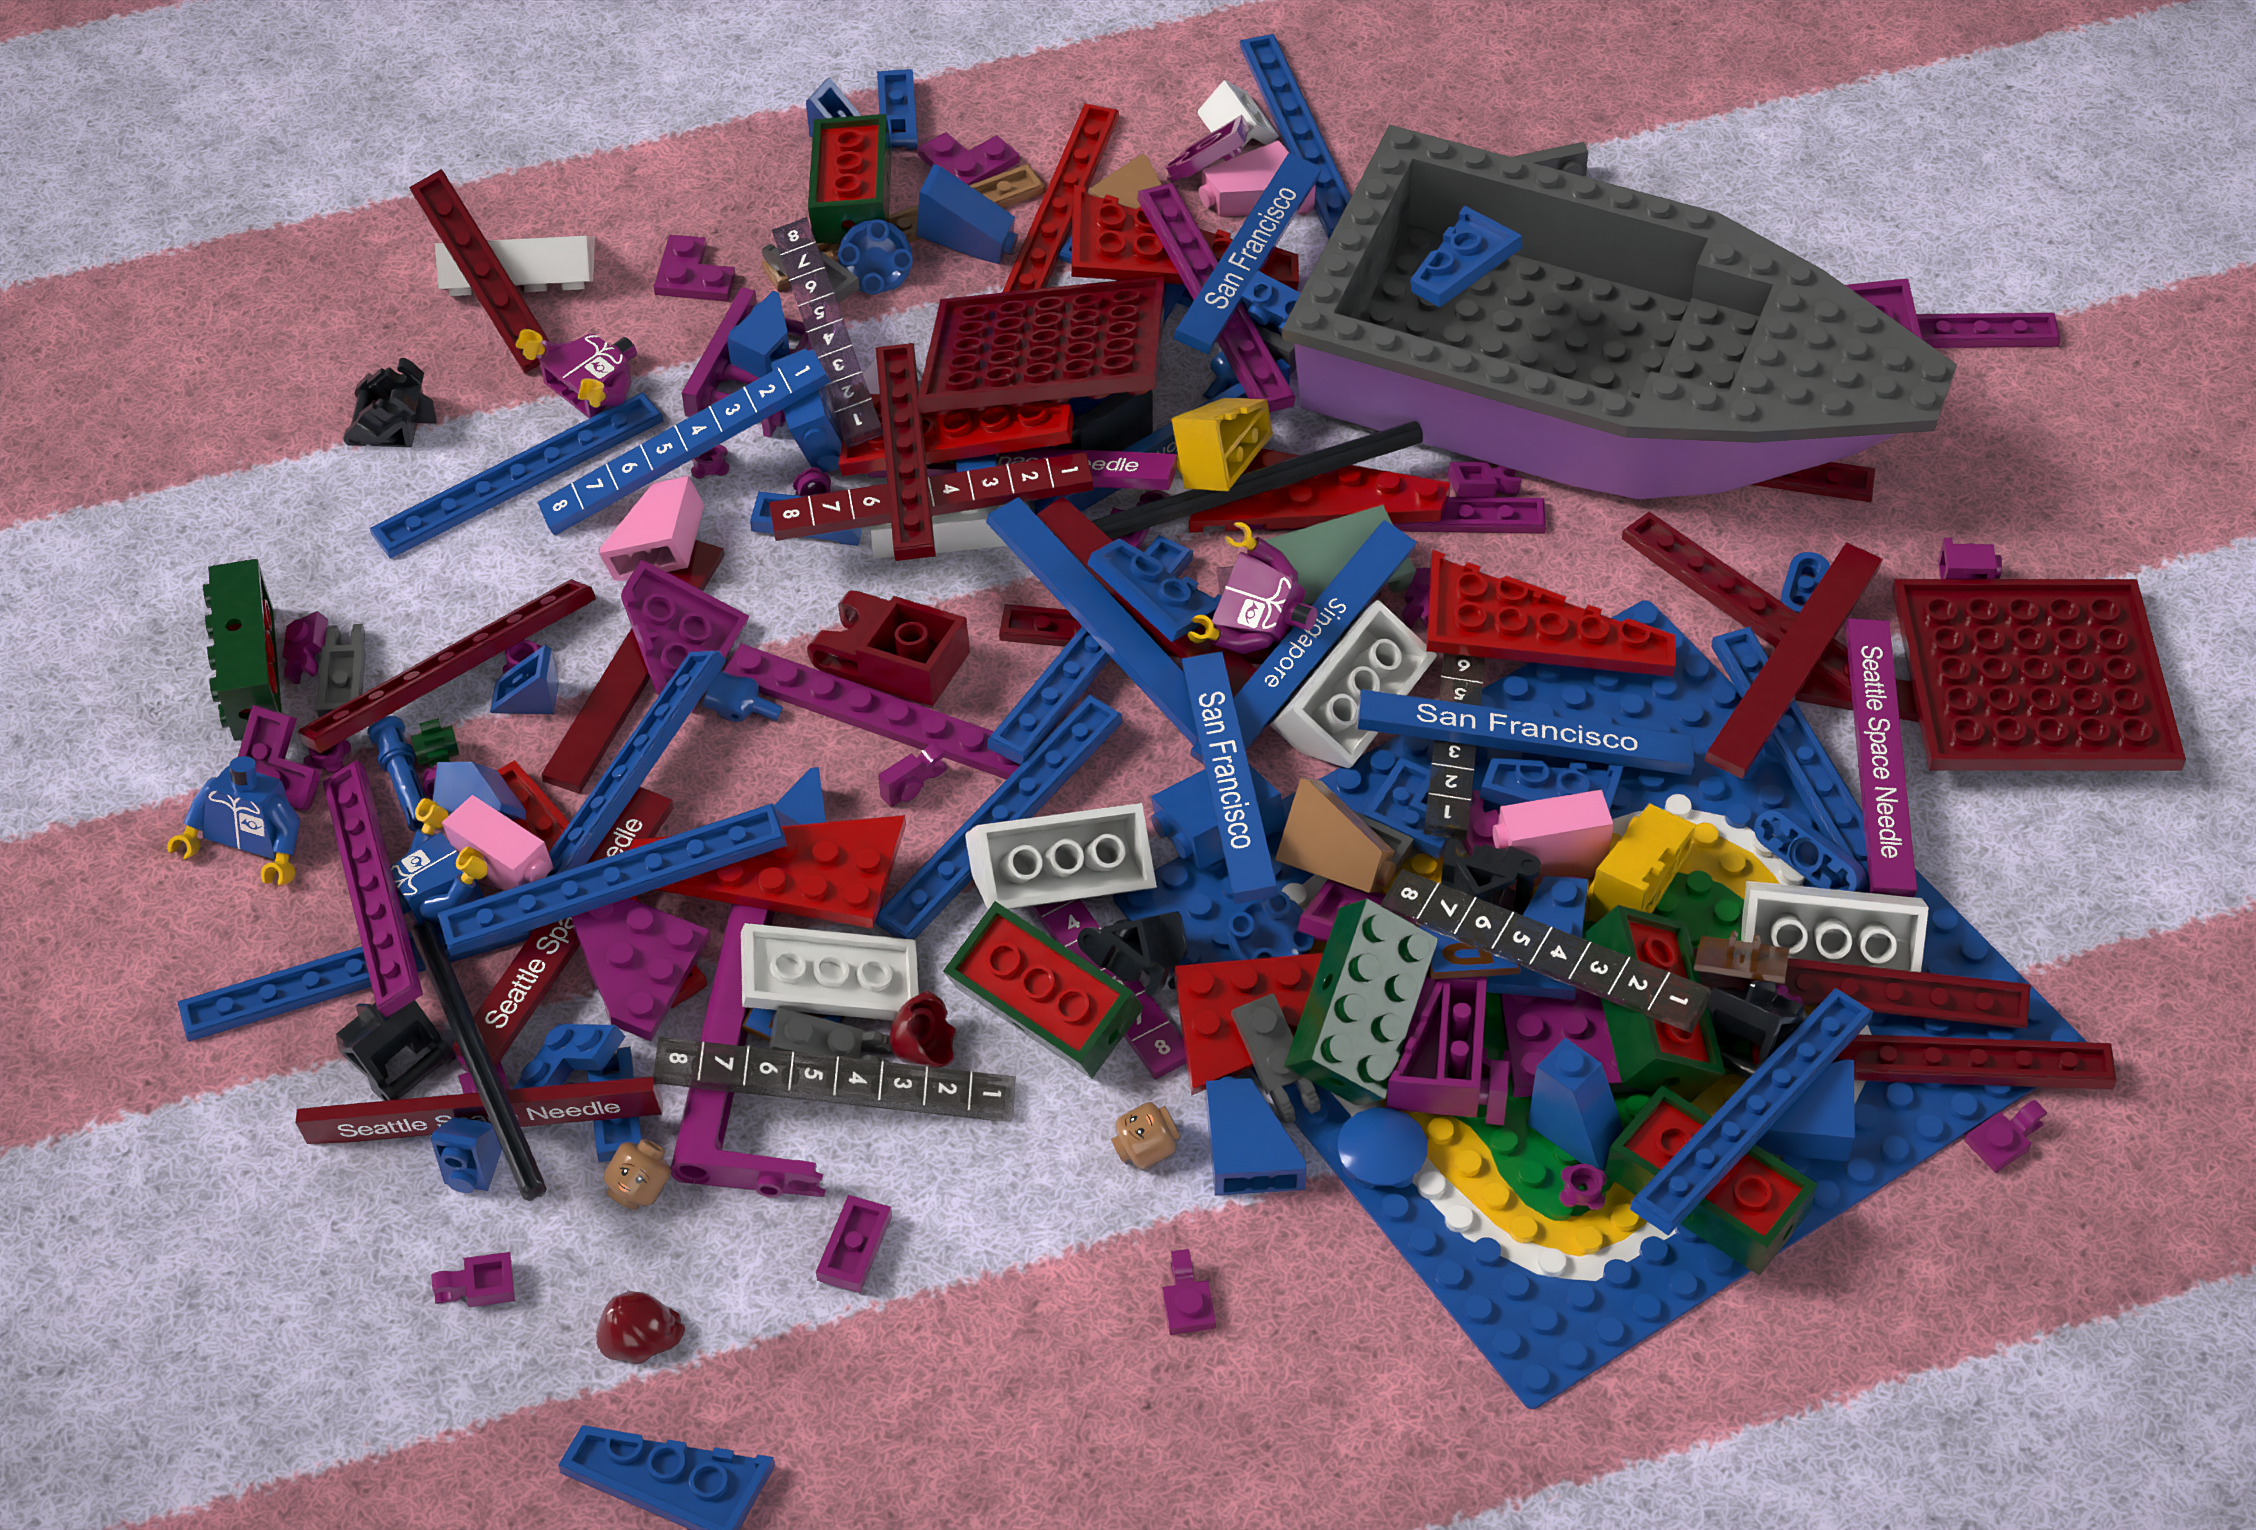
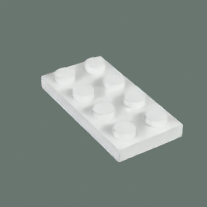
M744 923L741 931L742 1007L778 1010L780 1007L795 1012L894 1021L900 1008L909 999L919 995L916 940Z

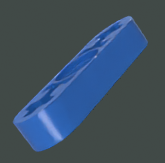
M1777 808L1765 811L1758 816L1754 825L1757 840L1818 888L1861 892L1866 883V874L1861 864L1791 811ZM1779 820L1781 822L1779 830L1785 835L1774 837L1772 834L1775 828L1770 822ZM1798 835V836H1797L1795 839H1793V840H1791L1790 838H1788V837H1790V836ZM1806 841L1813 843L1818 849L1819 858L1815 865H1809L1802 859L1801 848ZM1827 866L1831 869L1830 871L1822 872L1821 874V871L1825 869ZM1846 870L1848 872L1846 880L1850 885L1840 887L1841 878L1835 872Z

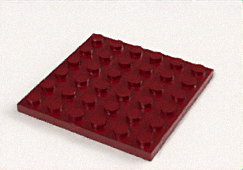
M1165 275L940 299L917 398L920 413L931 412L935 415H943L956 409L966 408L974 411H983L995 405L1009 404L1013 407H1022L1035 401L1049 400L1052 403H1061L1074 397L1088 396L1092 399H1101L1113 393L1127 392L1131 395H1140L1149 390L1156 389L1167 290Z
M1894 579L1892 593L1929 771L2183 770L2186 757L2137 579Z

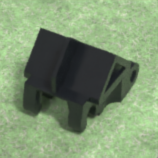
M400 358L397 370L403 374L396 373L390 367L385 370L381 368L374 375L368 373L356 385L355 397L357 401L352 422L345 430L343 437L346 445L366 446L369 444L370 446L412 447L417 423H437L434 402L423 394L422 382L424 372L406 358Z
M1450 839L1445 847L1441 885L1436 897L1440 904L1443 900L1450 911L1455 904L1457 905L1451 917L1445 910L1451 922H1461L1475 897L1476 900L1462 922L1468 920L1476 921L1479 917L1484 916L1488 920H1504L1506 924L1512 912L1514 914L1511 918L1520 920L1532 899L1534 881L1539 876L1541 870L1540 860L1532 854L1511 846L1506 849H1498L1483 844L1482 847L1474 846L1473 854L1470 857L1461 858L1457 855L1458 840ZM1517 879L1516 891L1507 888L1509 886L1514 885Z
M1179 911L1139 918L1134 921L1122 919L1116 921L1113 925L1105 926L1103 929H1098L1097 927L1084 928L1080 931L1077 938L1079 948L1096 965L1113 972L1122 981L1129 980L1132 982L1139 980L1142 971L1150 975V983L1145 988V992L1149 996L1159 994L1162 991L1170 969H1173L1174 973L1175 966L1191 965L1193 963L1186 956L1188 945ZM1174 974L1168 981V986L1172 990L1176 989Z
M1754 980L1744 990L1736 987H1713L1707 1004L1724 1069L1746 1080L1807 1018L1803 1005L1777 994L1776 983L1764 980ZM1742 1036L1759 1046L1760 1062L1754 1064L1720 1048V1046L1733 1047Z
M416 1000L387 1018L377 1010L376 1002L372 1005L358 1003L355 1006L358 1016L336 1033L338 1051L368 1078L371 1090L383 1101L400 1099L444 1062L449 1065L456 1059L453 1050L441 1039L439 1032ZM407 1046L415 1054L425 1047L431 1050L389 1085L385 1082V1079L389 1077L385 1064L404 1047Z

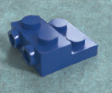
M1257 270L1241 294V297L1248 308L1247 314L1252 319L1263 325L1270 322L1279 327L1278 330L1282 333V328L1301 293Z

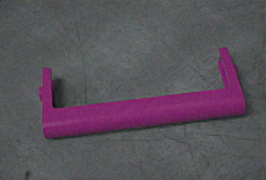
M731 904L671 1163V1176L681 1183L756 1190L758 1194L769 1198L779 1197L782 1193L824 1197L826 1190L819 1187L823 1174L816 1172L817 1165L814 1162L722 1150L748 1032L741 1030L751 1009L750 1007H742L741 931L744 923L772 926L775 911ZM704 1042L700 1080H698L702 1043ZM715 1056L728 1065L730 1058H733L732 1071L716 1061Z

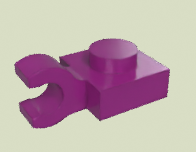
M1487 1048L1482 1050V1077L1478 1104L1487 1105L1486 1124L1504 1125L1508 1076L1511 1073L1512 1053L1510 1050L1504 1051L1502 1060H1490L1487 1058Z
M2032 1100L2023 1106L2010 1121L2000 1111L1966 1134L1965 1142L1997 1173L2030 1150L2031 1142L2026 1137L2043 1126L2040 1119L2047 1115V1111L2036 1100Z
M1189 1249L1171 1251L1172 1262H1170L1174 1285L1162 1287L1169 1335L1215 1329L1216 1320L1208 1280L1194 1282Z
M510 1252L463 1258L464 1270L439 1271L431 1274L435 1304L457 1301L463 1296L467 1297L468 1307L515 1301Z

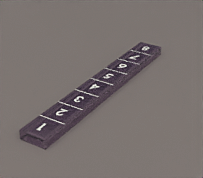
M807 217L773 229L772 233L811 346L831 383L825 386L847 448L882 436L883 429Z

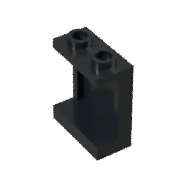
M1153 389L1140 395H1131L1127 392L1115 393L1080 417H1074L1071 443L1057 445L1056 449L1121 452L1152 434Z

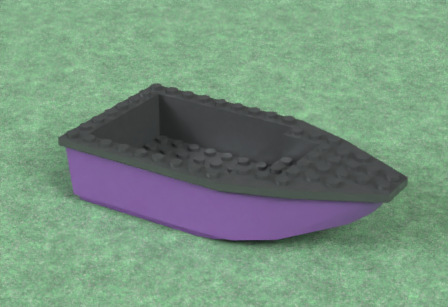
M1390 124L1282 328V340L1294 343L1300 408L1379 431L1417 421L1423 431L1422 443L1566 485L1634 499L1723 493L1853 456L1898 433L1935 431L1957 368L1956 363L1823 269L1719 212ZM1464 206L1522 235L1523 248L1442 307H1438L1412 292L1410 279L1429 253L1438 250L1443 243V234L1449 226L1454 227L1457 224L1459 212Z

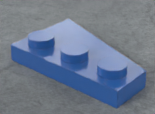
M1464 206L1459 212L1457 224L1454 227L1449 226L1443 234V243L1438 250L1429 253L1410 279L1412 292L1436 306L1442 307L1523 248L1522 235Z
M1117 539L1092 552L1087 564L1171 642L1202 626L1200 623L1192 622L1191 619L1193 617L1205 615L1212 620L1222 595L1217 594L1213 598L1197 589L1199 583L1186 575L1181 580L1164 571L1161 561L1121 539Z
M1492 758L1479 798L1506 806L1602 790L1610 812L1624 766L1609 765L1607 771L1587 770L1585 763H1570L1569 768L1547 767L1543 761Z
M1544 876L1510 938L1520 966V974L1489 976L1486 983V992L1575 1000L1579 964L1571 978H1568L1581 955L1589 889L1588 879ZM1552 927V929H1551V931L1549 932L1548 936L1546 937L1544 943L1542 944L1541 948L1539 949L1537 955L1535 956L1534 960H1533L1532 963L1530 964L1532 958L1534 957L1536 951L1538 950L1539 946L1541 945L1542 941L1544 940L1546 934L1548 933L1549 929ZM1520 931L1517 939H1522L1524 935L1530 939L1527 946L1524 945L1526 939L1520 943L1514 941L1513 937L1516 932ZM1559 945L1567 959L1565 960L1558 956L1553 957V954L1550 953L1552 951L1555 952Z

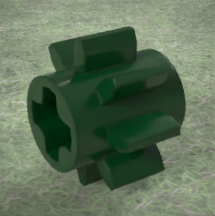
M439 718L419 723L421 733L411 735L418 765L430 763L432 769L433 766L437 765V762H450V757L460 755L452 725L441 727Z

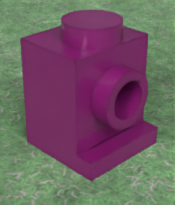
M1944 537L1938 558L1940 579H2000L2002 573L2001 555H1995L1994 544H1953L1952 538Z

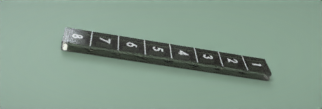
M1443 653L1438 700L1480 706L1485 657ZM1434 740L1423 834L1466 841L1476 745Z
M1403 869L1380 904L1383 908L1406 921L1690 1033L1693 1032L1713 996L1709 987Z
M658 1037L653 1073L656 1084L991 1121H1012L1014 1113L1016 1076Z

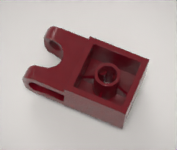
M854 590L848 591L838 603L840 621L848 630L841 632L821 630L816 633L807 646V654L812 665L822 672L930 706H934L970 653L966 617L897 596L887 600Z

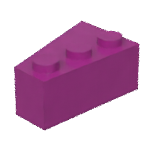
M1487 976L1438 979L1422 1011L1420 1022L1405 1046V1052L1400 1063L1389 1079L1386 1108H1393L1398 1111L1477 1117L1481 1084Z

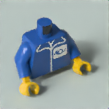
M240 756L231 760L229 766L218 777H212L206 781L194 797L183 823L187 825L184 833L172 837L167 845L168 852L171 854L176 852L181 845V841H184L187 845V852L183 859L190 858L201 847L200 839L197 836L199 830L203 831L204 839L274 859L275 862L267 863L261 869V880L265 884L271 883L276 871H278V886L290 883L296 875L293 865L288 860L289 855L294 856L300 827V817L287 800L283 783L278 778L257 773L254 759Z
M424 798L418 803L415 811L416 818L423 822L424 825L422 829H417L408 853L391 865V870L403 915L408 913L417 925H421L424 921H429L436 925L440 923L437 913L484 898L477 880L482 879L487 874L488 866L483 860L481 852L467 846L458 853L442 832L434 833L435 829L443 827L442 822L449 815L447 810L439 806L438 803Z

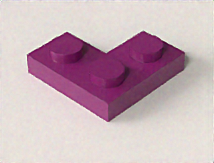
M945 132L917 148L918 156L931 168L933 164L941 166L967 185L996 176L1020 162L1019 153L998 135L968 151Z
M669 234L655 280L654 293L661 296L728 302L736 276L735 267L702 264L707 247L705 237Z
M253 705L238 757L247 756L254 759L257 773L278 778L283 783L287 800L291 806L302 810H309L314 800L322 770L285 758L297 718L262 706Z

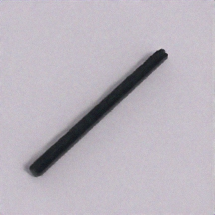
M1412 421L1241 474L1229 491L1192 489L1098 518L1091 522L1110 539H1115L1423 442V431L1417 421Z
M424 921L421 925L415 924L411 930L414 942L523 1199L527 1201H532L536 1197H543L547 1190L543 1177L435 926L429 921Z

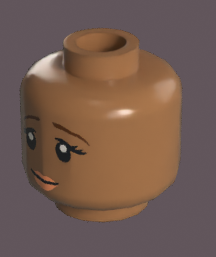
M1146 1102L1117 1118L1115 1128L1118 1135L1111 1138V1141L1123 1163L1131 1159L1139 1169H1147L1173 1155L1177 1149L1176 1140L1181 1138V1135L1165 1105L1158 1108L1154 1103Z
M644 1138L641 1139L639 1144L634 1142L622 1143L604 1172L603 1180L608 1186L607 1195L617 1203L633 1210H638L640 1205L650 1206L654 1204L671 1174V1167L663 1158L666 1151L658 1144Z

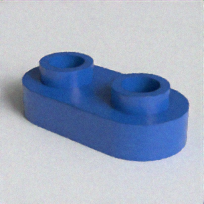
M1814 552L1797 554L1791 560L1780 601L1799 614L1803 606L1796 605V603L1805 605L1829 569L1830 563L1828 560ZM1804 574H1810V575L1814 576V578H1811V577H1809V576H1803V575H1804Z

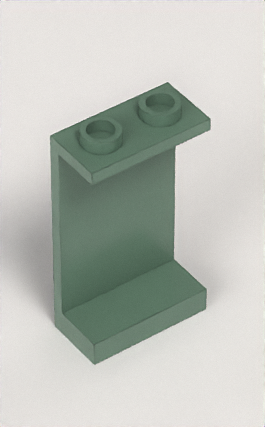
M1380 505L1264 541L1283 552L1298 572L1297 583L1306 590L1302 603L1312 606L1383 520L1390 524L1392 522L1384 506ZM1409 556L1387 582L1394 594L1407 590L1415 575L1416 570Z

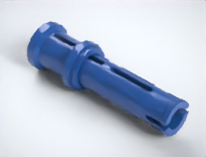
M386 716L370 725L367 735L370 741L377 746L379 766L385 772H388L391 777L396 795L404 811L408 828L415 832L418 828L422 829L424 825L423 822L416 818V807L422 799L426 798L419 777L414 769L415 751L406 742L404 737L405 725L402 719L396 716Z

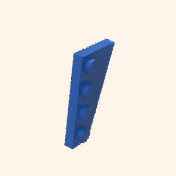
M582 1425L558 1466L560 1473L687 1529L739 1530L773 1471L775 1461L774 1457L757 1454L756 1458L735 1455L734 1450L714 1447L713 1451L687 1447L686 1442L667 1439V1443L644 1440L642 1435Z

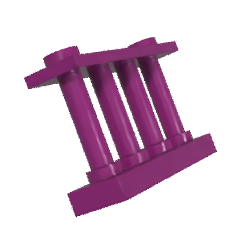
M744 287L740 288L682 390L681 394L686 417H691L730 395L717 391L721 381L726 382L730 379L750 384L759 379L731 364L727 337L732 328L739 325L757 304L755 290ZM825 307L817 311L818 313L824 311V317L817 319L821 315L814 314L810 323L785 318L788 334L801 337L795 350L790 349V355L805 348L808 351L813 349L817 354L820 346H827V342L823 337L824 334L830 335L832 328L831 325H826L828 323ZM783 409L761 421L763 436L771 438L777 426H784L786 417Z

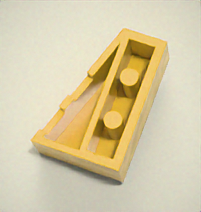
M1222 398L1171 418L1178 451L1177 469L1179 473H1182L1184 489L1229 491L1273 435L1267 399Z
M1650 803L1639 817L1634 816L1623 837L1596 869L1595 878L1588 890L1587 900L1591 902L1588 919L1597 923L1617 905L1652 914L1691 851L1696 824Z

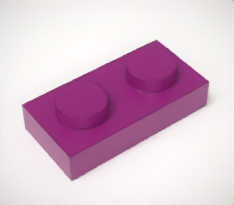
M848 1195L817 1267V1281L861 1293L891 1221L892 1208Z

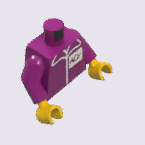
M524 329L520 332L516 347L524 349L523 355L529 360H534L537 357L540 361L544 383L585 416L591 418L601 413L607 406L615 407L624 403L632 383L628 361L637 356L634 344L627 337H622L610 346L596 334L589 333L575 341L557 344L543 340L542 336L533 330Z
M1242 522L1234 523V526L1243 530L1244 540L1241 543H1237L1232 538L1225 536L1226 542L1234 548L1244 546L1248 549L1247 553L1240 551L1213 619L1211 620L1205 615H1197L1191 619L1192 622L1200 623L1205 627V634L1199 635L1195 632H1189V639L1194 643H1200L1208 638L1212 640L1213 645L1246 654L1268 648L1273 642L1280 643L1293 626L1307 631L1311 630L1317 619V609L1302 603L1306 590L1297 583L1298 572L1283 552L1260 537L1252 538L1251 530L1246 524Z

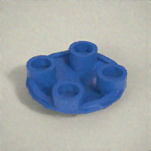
M880 219L863 221L852 227L843 237L838 251L839 264L858 277V291L866 292L870 295L898 288L908 277L913 263L912 248L905 234L894 224Z
M1278 891V896L1242 902L1234 909L1227 925V942L1233 957L1236 960L1309 954L1314 943V937L1298 931L1300 916L1304 910L1282 891Z
M1372 1107L1356 1113L1344 1123L1338 1136V1155L1342 1161L1344 1174L1350 1179L1361 1180L1374 1186H1394L1396 1188L1409 1186L1414 1180V1175L1421 1170L1428 1154L1427 1138L1420 1124L1407 1113L1393 1108Z

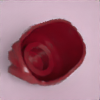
M926 990L909 999L898 1011L891 1027L890 1044L893 1053L903 1063L910 1066L941 1068L950 1065L954 1061L953 1040L956 1028L947 1022L948 1011L946 1005L934 992Z
M627 1291L614 1296L605 1306L597 1325L596 1344L600 1352L611 1360L641 1364L652 1356L676 1346L684 1335L685 1326L681 1323V1317L678 1312L665 1306L655 1297L644 1292Z

